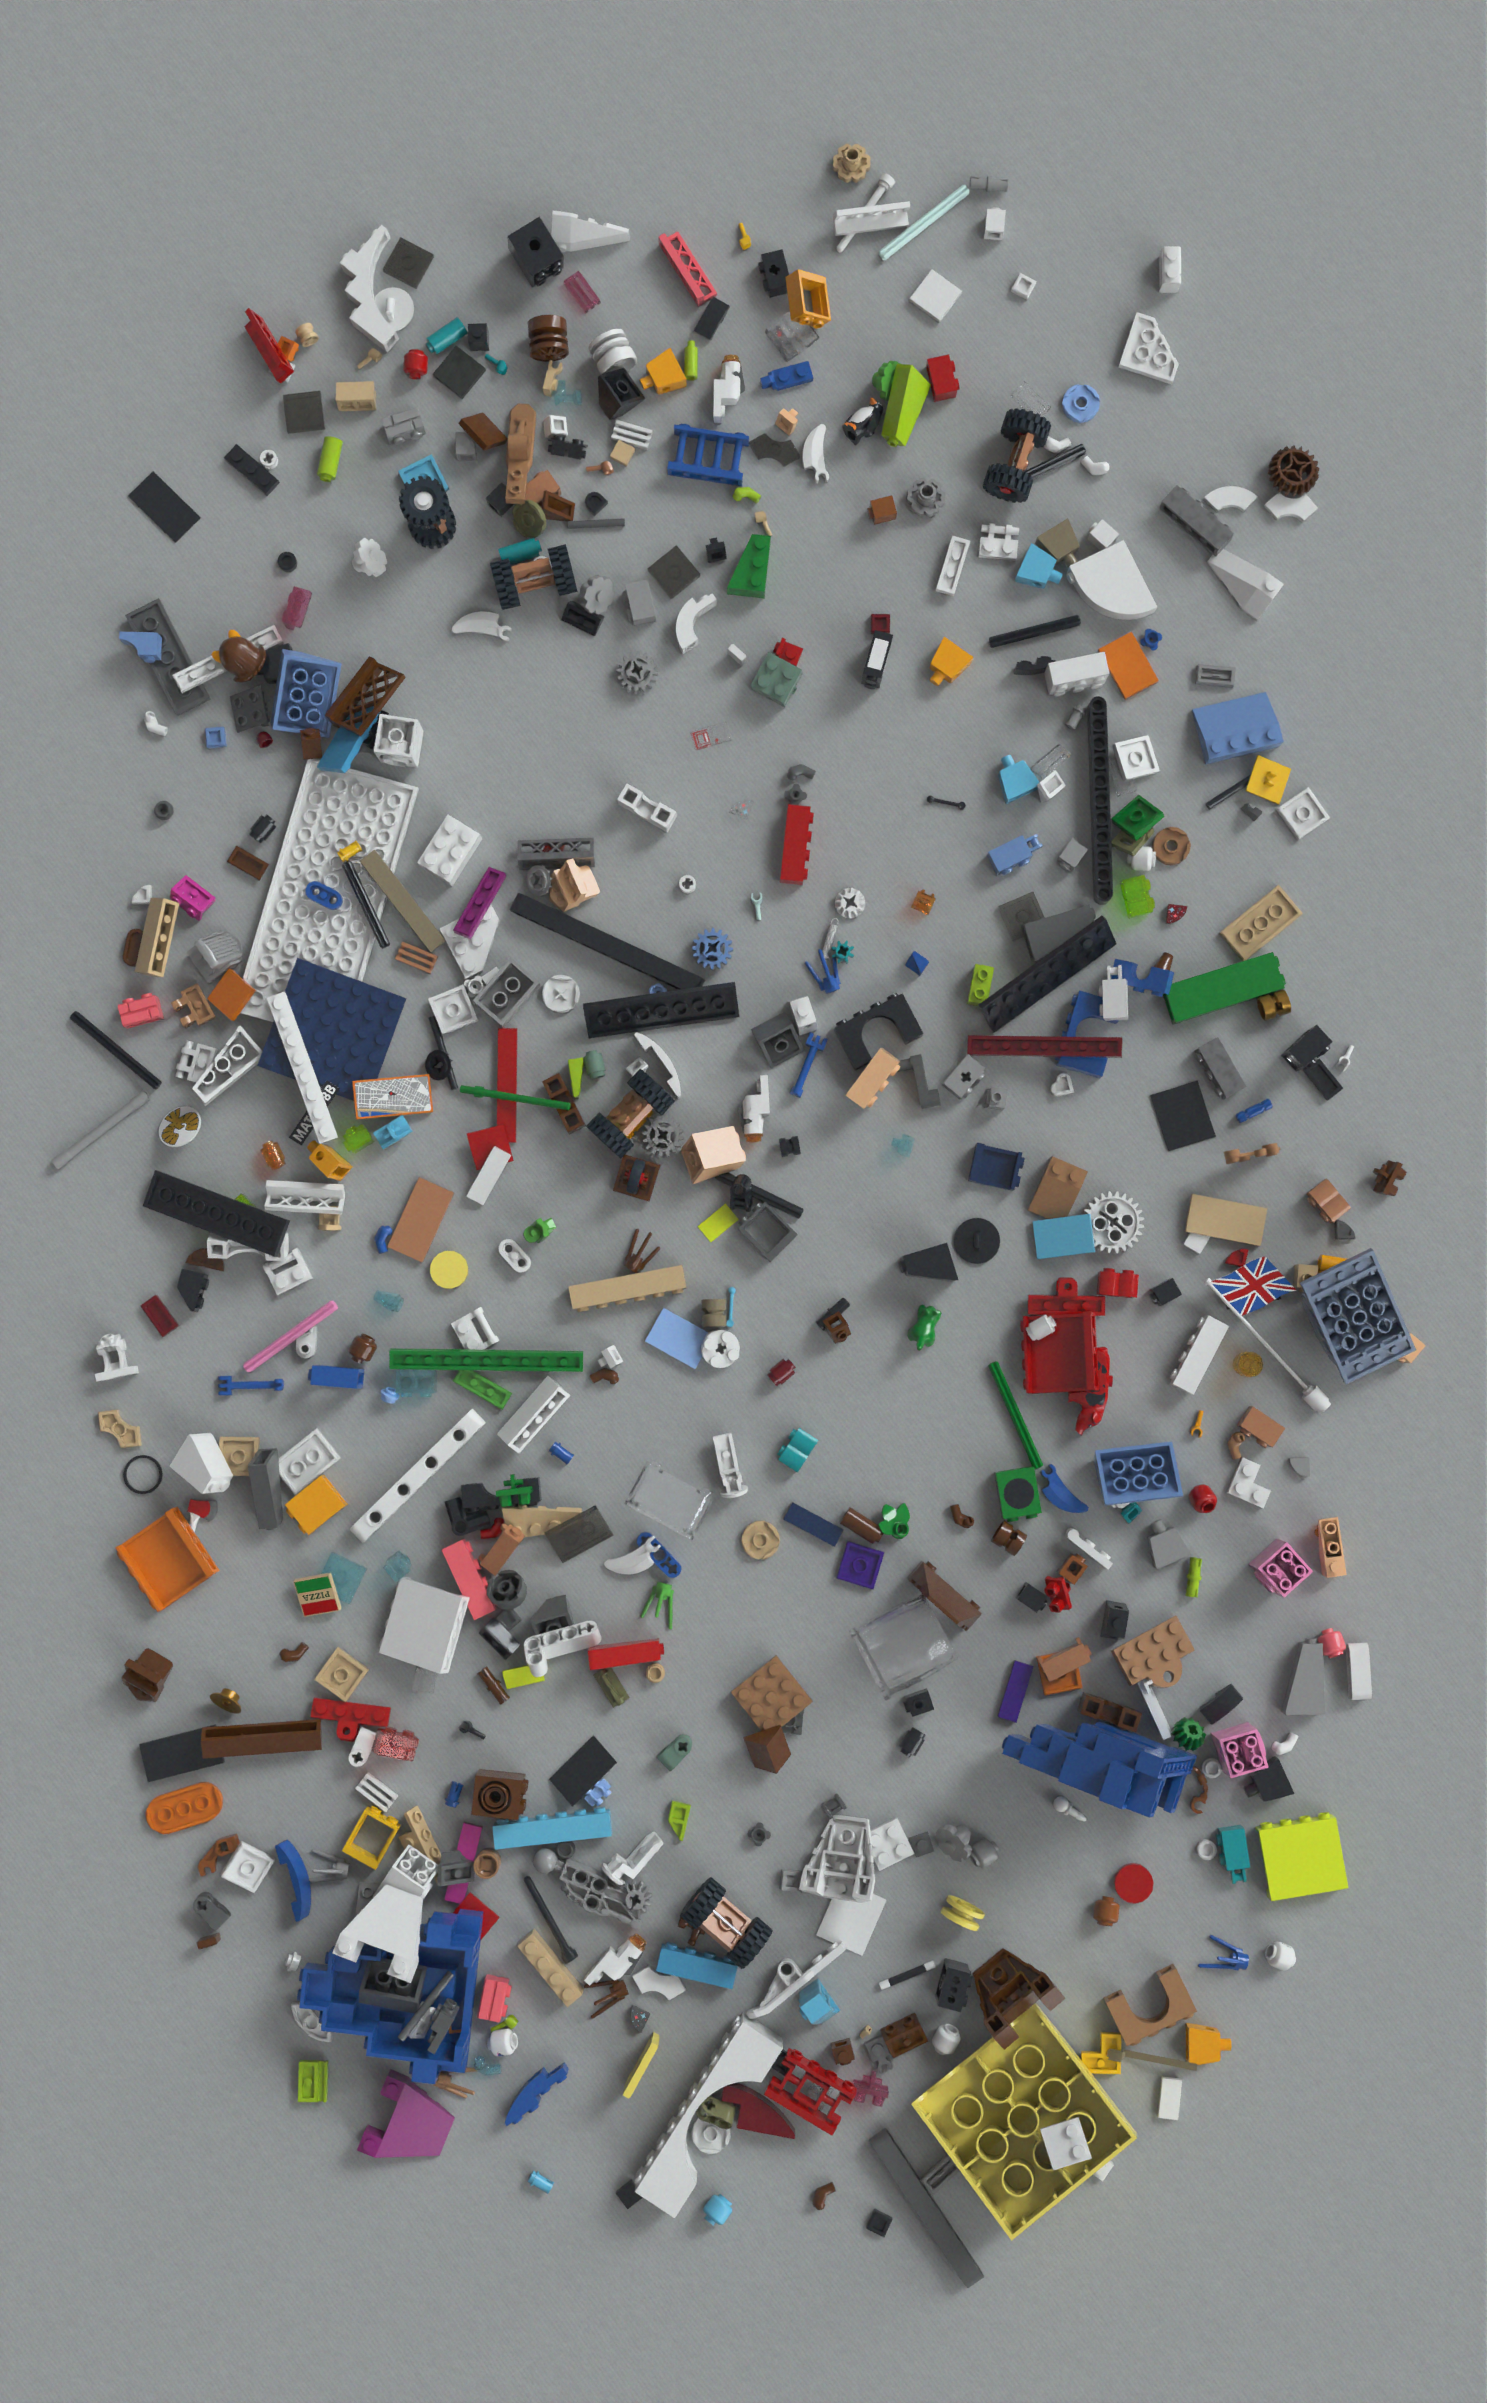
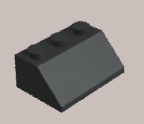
M382 1958L381 1961L368 1960L359 1990V2003L415 2014L419 2009L427 1967L418 1965L413 1979L409 1983L387 1974L392 1962L391 1959Z

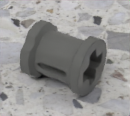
M837 1793L826 1804H821L830 1819L841 1809L845 1810L847 1808Z

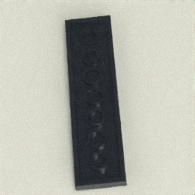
M1101 915L978 1004L990 1029L995 1033L1115 946L1117 943L1106 918Z
M735 982L583 1003L589 1039L740 1017Z
M158 1170L154 1171L143 1203V1207L274 1257H278L290 1223L288 1219Z

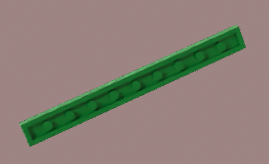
M390 1348L389 1369L583 1372V1351Z

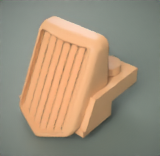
M573 859L566 860L562 868L554 870L550 876L553 879L550 883L552 887L549 888V901L563 912L579 906L581 902L597 896L600 892L590 867L587 865L578 867Z

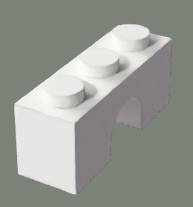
M629 784L625 785L617 799L618 805L667 833L677 817L676 811L662 803L653 802L643 792Z

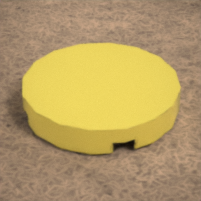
M455 1251L439 1253L433 1258L430 1265L432 1280L438 1286L445 1289L459 1287L468 1276L466 1259Z

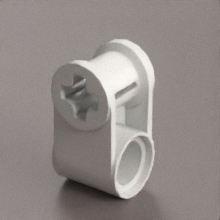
M361 1727L349 1754L350 1764L355 1767L362 1766L368 1760L380 1735ZM360 1752L363 1759L357 1761L355 1755Z

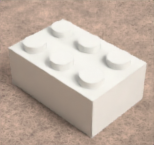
M1105 652L1048 663L1044 672L1048 694H1054V696H1062L1068 691H1073V693L1081 692L1087 687H1091V689L1100 688L1110 674Z
M447 815L417 863L424 870L453 886L480 844L482 837L476 831Z

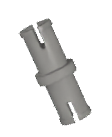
M971 176L969 189H983L986 192L991 190L1007 192L1008 179H995L992 176H987V178Z

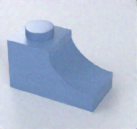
M119 631L120 641L125 645L135 647L138 651L137 655L144 662L154 663L155 660H161L162 637L158 633Z

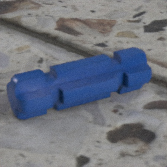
M1266 1099L1261 1104L1258 1103L1245 1109V1111L1237 1113L1236 1119L1239 1123H1242L1247 1118L1250 1119L1263 1113L1264 1110L1271 1109L1273 1105L1269 1099Z

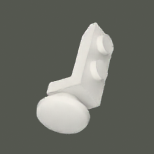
M732 1433L713 1436L720 1479L723 1486H725L719 1492L721 1497L735 1498L746 1494L748 1486L741 1485L742 1476L739 1472Z
M652 1832L641 1841L627 1859L616 1853L612 1857L611 1862L608 1865L603 1863L601 1868L608 1878L622 1886L625 1884L622 1878L623 1874L634 1879L664 1843L656 1832Z

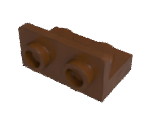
M916 2013L905 2016L881 2028L883 2039L893 2058L929 2042Z

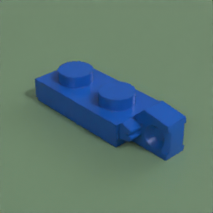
M809 361L772 370L768 372V376L760 378L762 389L772 387L773 390L777 389L779 391L812 382L814 378Z

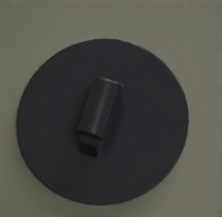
M972 1218L966 1220L956 1230L954 1236L955 1249L959 1256L967 1262L973 1264L985 1263L991 1260L998 1252L1000 1246L999 1232L986 1219Z

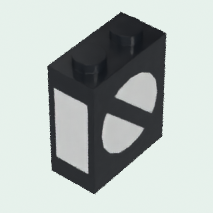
M874 631L861 684H864L868 689L880 688L892 644V634Z

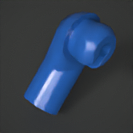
M381 1226L374 1237L379 1254L388 1252L385 1239L392 1234L390 1226Z

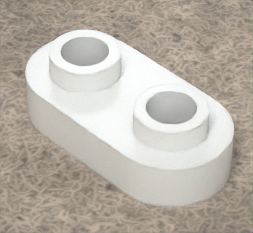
M505 1239L500 1243L499 1253L515 1271L523 1273L530 1269V1257L514 1240ZM511 1245L512 1251L506 1252V1246ZM521 1259L525 1261V1265L523 1267H520L518 1265V1262Z
M316 1325L308 1333H304L296 1339V1352L301 1358H311L316 1353ZM304 1345H307L309 1348L306 1353L302 1350Z

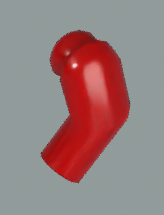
M497 1517L491 1529L480 1530L481 1539L499 1537L503 1532L500 1527L502 1524H505L504 1519Z

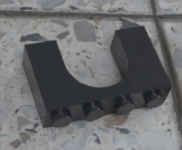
M894 993L887 997L888 1001L882 1004L880 1001L870 1006V1010L866 1012L861 1010L853 1014L854 1018L849 1021L843 1019L836 1023L837 1027L834 1028V1032L854 1070L869 1064L872 1060L862 1040V1029L871 1019L885 1018L890 1020L898 1029L905 1045L923 1036L924 1033L903 993L900 995Z

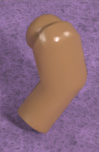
M1239 1431L1233 1433L1227 1442L1232 1460L1241 1458L1239 1446L1244 1442L1245 1435Z

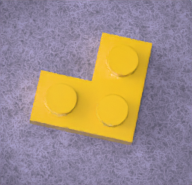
M1101 2032L1100 2051H1081V2060L1091 2073L1121 2074V2062L1108 2060L1109 2057H1107L1109 2049L1121 2051V2033Z

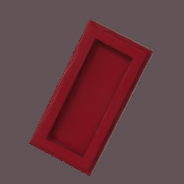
M158 1295L153 1296L140 1305L162 1337L179 1326Z

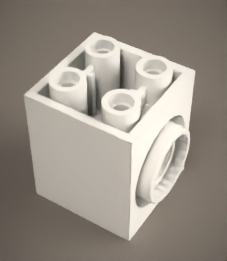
M379 715L374 753L381 763L418 768L424 733L419 721L411 718Z
M408 1844L378 1887L373 1898L385 1885H389L424 1899L433 1886L430 1882L438 1872V1865Z

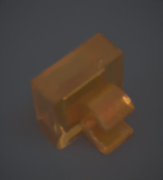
M924 889L918 891L911 908L929 915L936 900L934 898L935 895L933 893L931 896L925 894Z

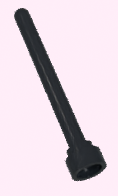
M526 1876L524 1882L562 1950V1960L567 1964L577 1958L578 1954L575 1949L568 1946L530 1876Z

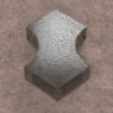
M764 433L749 442L758 460L772 458L779 461L785 467L800 458V454L791 440L784 442L775 441Z

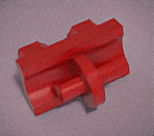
M1047 1576L1045 1578L1046 1587L1044 1591L1050 1597V1611L1060 1613L1062 1610H1070L1072 1608L1068 1594L1071 1590L1070 1584L1065 1582L1064 1577L1052 1578Z

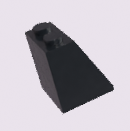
M947 1243L900 1257L901 1261L898 1262L901 1273L905 1272L906 1276L949 1282L959 1280Z

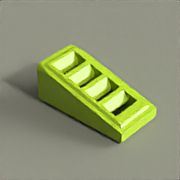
M583 1057L568 1059L572 1093L575 1099H579L584 1065Z

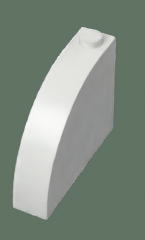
M1124 540L1076 562L1068 568L1066 576L1069 583L1074 585L1076 591L1088 606L1102 615L1114 619L1132 620L1153 614L1157 609V605Z

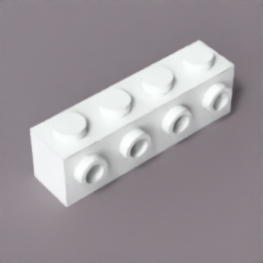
M1209 1315L1199 1319L1196 1325L1198 1328L1196 1334L1191 1335L1187 1343L1189 1345L1187 1351H1183L1178 1360L1181 1362L1177 1369L1174 1368L1170 1375V1379H1172L1170 1384L1194 1395L1229 1328L1228 1325Z
M547 1376L497 1435L509 1447L520 1453L570 1395L556 1381Z

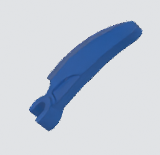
M1048 1465L1051 1469L1050 1474H1046L1044 1470L1040 1471L1041 1475L1047 1478L1048 1485L1041 1489V1491L1054 1506L1071 1513L1088 1511L1089 1507L1077 1499L1061 1481L1054 1465Z

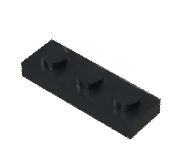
M237 444L224 457L230 465L266 496L280 483L278 479Z

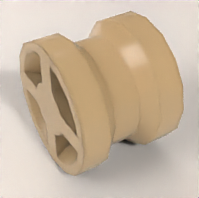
M311 323L302 324L295 330L297 337L301 339L300 342L303 347H309L319 339L317 333L313 331L314 328Z

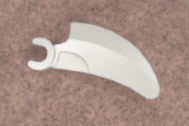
M820 424L811 431L802 451L803 468L814 470L815 483L819 482V476H823L825 482L829 480L823 455V441L826 431L824 424Z
M484 611L470 613L460 618L452 627V631L455 634L464 632L483 633L500 637L503 641H509V637L503 636V632L506 630L511 631L512 629L509 626L501 627L497 624L498 614Z
M651 1536L645 1544L636 1550L618 1558L608 1559L604 1565L607 1569L620 1574L639 1573L654 1564L650 1553L656 1552L661 1546L659 1544L653 1547L651 1541L655 1537Z

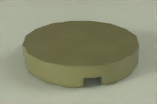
M525 500V504H516L512 510L514 517L512 520L513 525L522 536L536 538L543 534L546 528V518L542 508L536 502Z

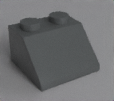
M785 1012L751 1029L770 1068L804 1051L795 1028Z

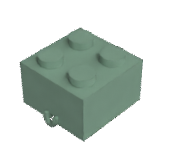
M768 652L751 684V689L785 707L791 695H794L797 690L796 685L803 674L802 669Z

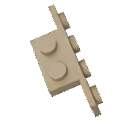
M415 1806L404 1813L411 1831L399 1836L404 1850L408 1844L439 1865L441 1860L440 1850L419 1807ZM437 1872L436 1875L434 1876V1879H435L436 1883H437V1874H438V1872Z

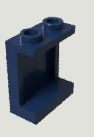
M977 1142L968 1181L1014 1191L1015 1187H1019L1021 1176H1018L1019 1168H1023L1025 1158L1022 1157V1152L990 1147Z

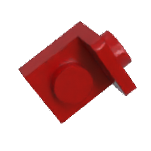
M783 637L781 642L776 643L773 650L776 656L796 667L803 652V648L786 642V639Z

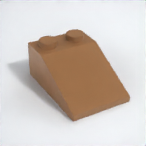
M1050 1157L1027 1211L1046 1219L1067 1217L1088 1171L1056 1157Z

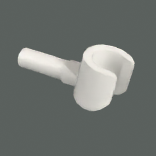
M1349 1045L1346 1054L1340 1057L1336 1068L1339 1064H1342L1345 1067L1343 1071H1346L1350 1065L1349 1056L1354 1048L1353 1045Z

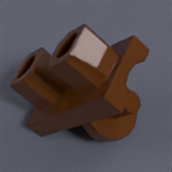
M1388 1160L1386 1165H1382L1381 1169L1374 1168L1373 1173L1377 1175L1375 1179L1377 1183L1373 1191L1378 1194L1395 1196L1398 1191V1187L1393 1185L1395 1179L1402 1180L1407 1173L1402 1168L1403 1164Z

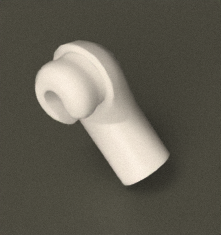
M1088 456L1081 461V464L1091 475H1103L1109 470L1107 462L1093 463Z
M147 711L144 715L147 730L166 736L168 728L159 725L155 714L152 711Z

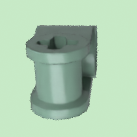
M685 1734L679 1735L656 1758L669 1771H672L690 1753L692 1739ZM680 1742H681V1743H685V1742H686V1743H687L686 1748H685L684 1746H683L682 1748H680V1747H679V1746H680Z

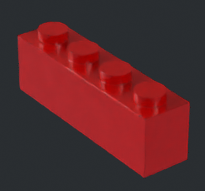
M788 804L780 883L803 885V880H807L808 869L805 868V861H809L810 850H806L807 842L811 843L812 831H808L809 824H813L814 813L810 812L811 806Z

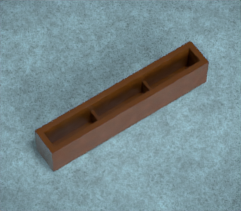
M321 1719L202 1727L201 1747L203 1759L322 1750Z

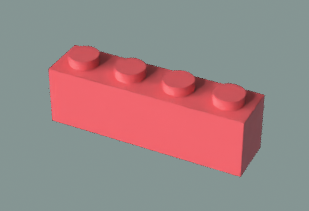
M464 1538L441 1549L462 1595L470 1597L467 1606L473 1619L476 1620L495 1611L497 1607L487 1596L489 1582L486 1576L482 1577L480 1569L482 1567L477 1558L474 1559L471 1553L474 1551L469 1541L466 1542Z

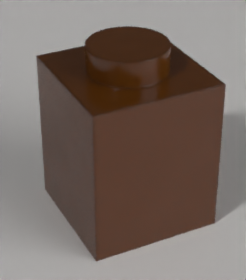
M314 728L300 730L303 760L322 758L320 730Z

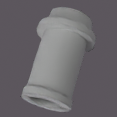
M1078 704L1072 708L1073 712L1065 723L1072 730H1075L1082 717L1086 716L1085 712L1087 710Z

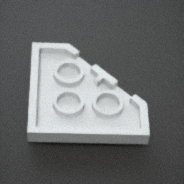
M1137 312L1118 367L1172 385L1179 364L1176 358L1173 357L1170 346L1164 335L1161 334L1155 318Z
M492 905L488 908L471 940L454 933L453 929L459 919L440 928L466 980L484 971L488 953L490 952L500 921Z

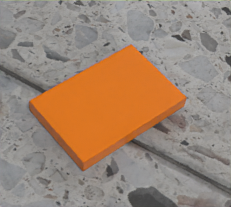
M1132 631L1098 649V653L1105 652L1109 672L1125 700L1159 681Z

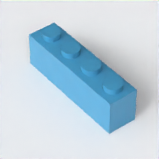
M671 1942L662 1944L656 1968L657 1972L733 1989L738 1966L727 1956H723V1958L718 1957L715 1953L709 1951L704 1953L696 1952L697 1949L692 1947L679 1948L677 1944Z

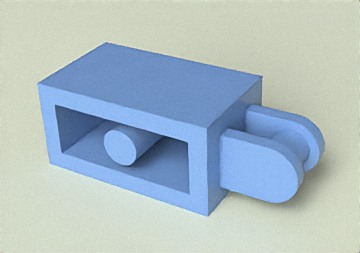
M1023 835L989 851L987 857L996 875L1001 873L1003 876L1013 871V867L1017 865L1023 867L1030 863L1029 860L1033 856L1032 852L1043 847L1042 843L1040 844L1037 839L1038 835H1033L1027 839H1024ZM1029 842H1031V844H1032V846H1033V847L1030 848V849H1029V847H1028V845H1027V843H1029Z

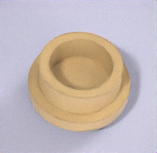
M659 1663L650 1664L646 1669L647 1679L653 1683L663 1680L665 1676L664 1667Z

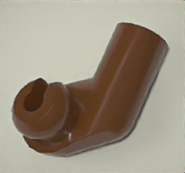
M833 2182L815 2190L812 2202L817 2210L824 2209L826 2196L836 2192Z

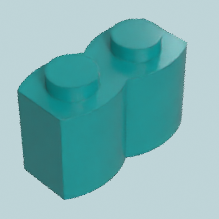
M801 1428L792 1430L788 1436L790 1440L788 1445H782L777 1453L780 1456L778 1460L797 1473L819 1441Z

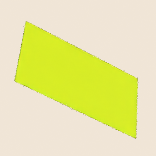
M725 1203L703 1221L698 1228L712 1242L739 1219Z

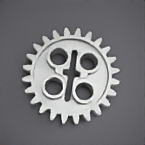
M1108 1191L1107 1197L1101 1193L1100 1200L1096 1197L1093 1198L1095 1204L1090 1202L1087 1204L1090 1210H1083L1086 1214H1091L1094 1246L1100 1245L1099 1251H1103L1106 1248L1107 1253H1110L1113 1248L1114 1252L1118 1253L1120 1247L1124 1252L1126 1251L1125 1245L1132 1248L1131 1241L1138 1242L1135 1236L1142 1235L1138 1231L1139 1228H1144V1225L1139 1224V1221L1144 1220V1218L1138 1216L1142 1210L1136 1211L1135 1208L1139 1204L1132 1205L1133 1198L1131 1197L1126 1200L1125 1193L1121 1197H1119L1118 1191L1115 1192L1114 1196ZM1108 1204L1115 1206L1116 1211L1114 1214L1107 1212ZM1099 1211H1102L1105 1214V1216H1107L1109 1219L1115 1218V1224L1125 1229L1126 1234H1124L1117 1226H1110L1111 1222L1105 1217L1101 1216L1099 1214ZM1123 1216L1130 1218L1131 1223L1129 1226L1123 1225ZM1096 1219H1101L1104 1222L1102 1229L1095 1227ZM1111 1231L1118 1232L1119 1239L1117 1241H1113L1110 1238Z

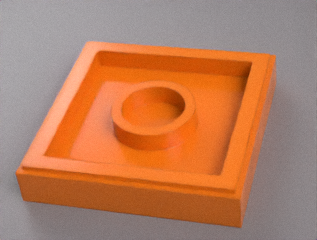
M228 968L207 999L230 1020L235 1021L256 990L234 970Z
M1055 1653L1041 1655V1658L1043 1660ZM1037 1659L1044 1696L1083 1688L1079 1668L1049 1682Z

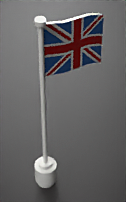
M1266 1257L1252 1260L1232 1273L1212 1281L1210 1278H1207L1203 1283L1209 1285L1304 1388L1302 1391L1304 1401L1319 1414L1324 1412L1331 1405L1329 1398L1317 1385L1306 1386L1242 1316L1264 1307L1284 1294L1297 1291Z

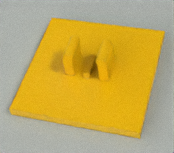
M1257 755L1245 791L1279 805L1291 769Z

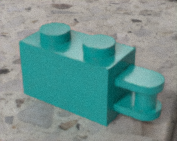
M1234 1825L1218 1828L1216 1842L1221 1848V1853L1219 1854L1220 1865H1223L1227 1871H1230L1232 1884H1236V1881L1247 1882L1245 1868H1250L1244 1827ZM1240 1869L1241 1873H1235L1234 1870Z

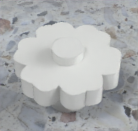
M363 538L355 544L356 550L353 552L352 565L356 571L375 577L386 571V555L380 550V545L373 539L367 540Z

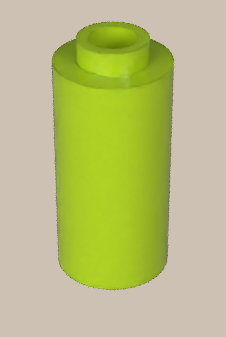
M324 437L317 475L324 482H331V480L336 478L343 441L338 438Z

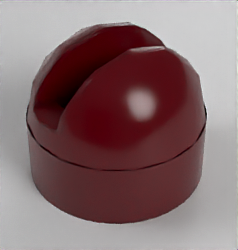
M262 731L257 734L256 739L260 748H266L273 743V739L268 732Z

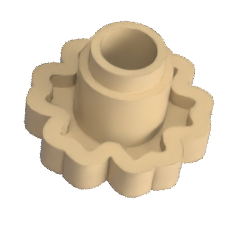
M845 144L838 148L837 155L833 157V170L838 172L840 180H843L845 183H849L851 180L858 183L860 180L865 179L866 172L870 170L871 164L870 156L865 154L866 149L859 144H854L852 147L849 144Z

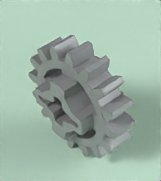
M637 651L635 656L630 652L629 658L623 656L624 663L619 662L618 664L621 668L617 669V674H620L618 681H623L622 687L628 686V692L635 689V694H638L639 689L645 693V687L651 689V682L656 683V678L653 676H658V671L655 670L657 664H652L653 658L647 659V653L640 656L639 651ZM631 664L630 668L625 672L626 667ZM635 666L637 670L640 672V679L638 675L635 673ZM649 675L648 679L644 682L645 676Z
M658 1115L657 1121L650 1119L651 1125H645L648 1131L642 1133L644 1136H647L643 1140L644 1143H649L646 1147L647 1150L653 1148L652 1154L654 1155L658 1151L660 1157L665 1152L667 1156H670L669 1151L671 1150L676 1153L675 1147L682 1146L679 1140H684V1137L680 1136L683 1133V1129H678L680 1123L674 1124L673 1117L670 1121L667 1120V1115L663 1119H660ZM665 1123L669 1124L670 1126L664 1128L660 1127L659 1124ZM652 1129H654L655 1137L651 1140L650 1134ZM658 1129L663 1133H668L666 1136L669 1143L664 1139H658L660 1137ZM674 1132H676V1139L673 1143L671 1141V1135ZM659 1144H664L668 1148L662 1149L656 1146H658Z

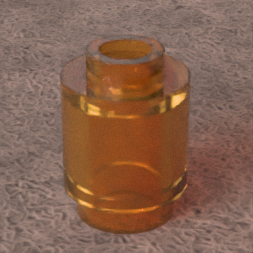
M272 1140L262 1145L263 1148L260 1151L268 1167L276 1170L286 1164L284 1161L286 1158L278 1142L274 1143Z

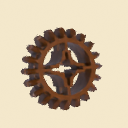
M1293 445L1290 449L1286 446L1283 450L1280 449L1273 455L1268 465V475H1270L1269 481L1274 482L1273 488H1279L1278 493L1284 491L1285 496L1291 493L1292 497L1296 496V494L1301 496L1304 492H1309L1315 486L1319 478L1320 468L1317 467L1318 461H1313L1314 455H1308L1309 450L1304 452L1302 451V446L1296 449L1295 445ZM1285 462V468L1281 470L1280 464ZM1306 472L1307 478L1302 480V474Z

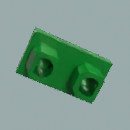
M511 1474L510 1480L503 1481L504 1487L511 1486V1488L496 1491V1497H499L501 1507L512 1506L511 1495L517 1494L519 1505L530 1504L533 1488L532 1486L516 1488V1485H523V1479H516L515 1474Z

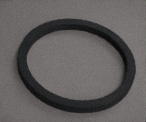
M147 1455L132 1458L126 1464L123 1472L126 1486L137 1494H147L154 1491L160 1485L163 1476L159 1462ZM139 1458L150 1459L157 1465L159 1470L158 1482L152 1489L147 1491L134 1489L127 1480L128 1467Z

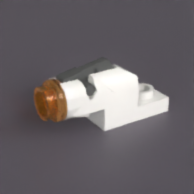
M737 355L724 356L720 379H714V423L721 424V417H725V405H736L740 394L745 391L742 366Z
M760 1075V1080L756 1081L757 1092H761V1095H746L742 1103L743 1105L738 1108L744 1138L749 1143L761 1142L764 1122L762 1115H770L768 1075Z
M635 1933L617 1948L618 1951L610 1946L585 1975L584 1981L589 1986L593 1982L597 1983L603 1976L602 1971L613 1980H617L623 1975H631L645 1950L647 1942L639 1934Z

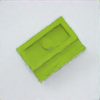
M329 2060L299 2061L298 2102H327Z

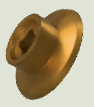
M224 1688L221 1693H212L210 1695L211 1701L221 1709L234 1714L241 1713V1706L237 1703L240 1697L236 1692Z

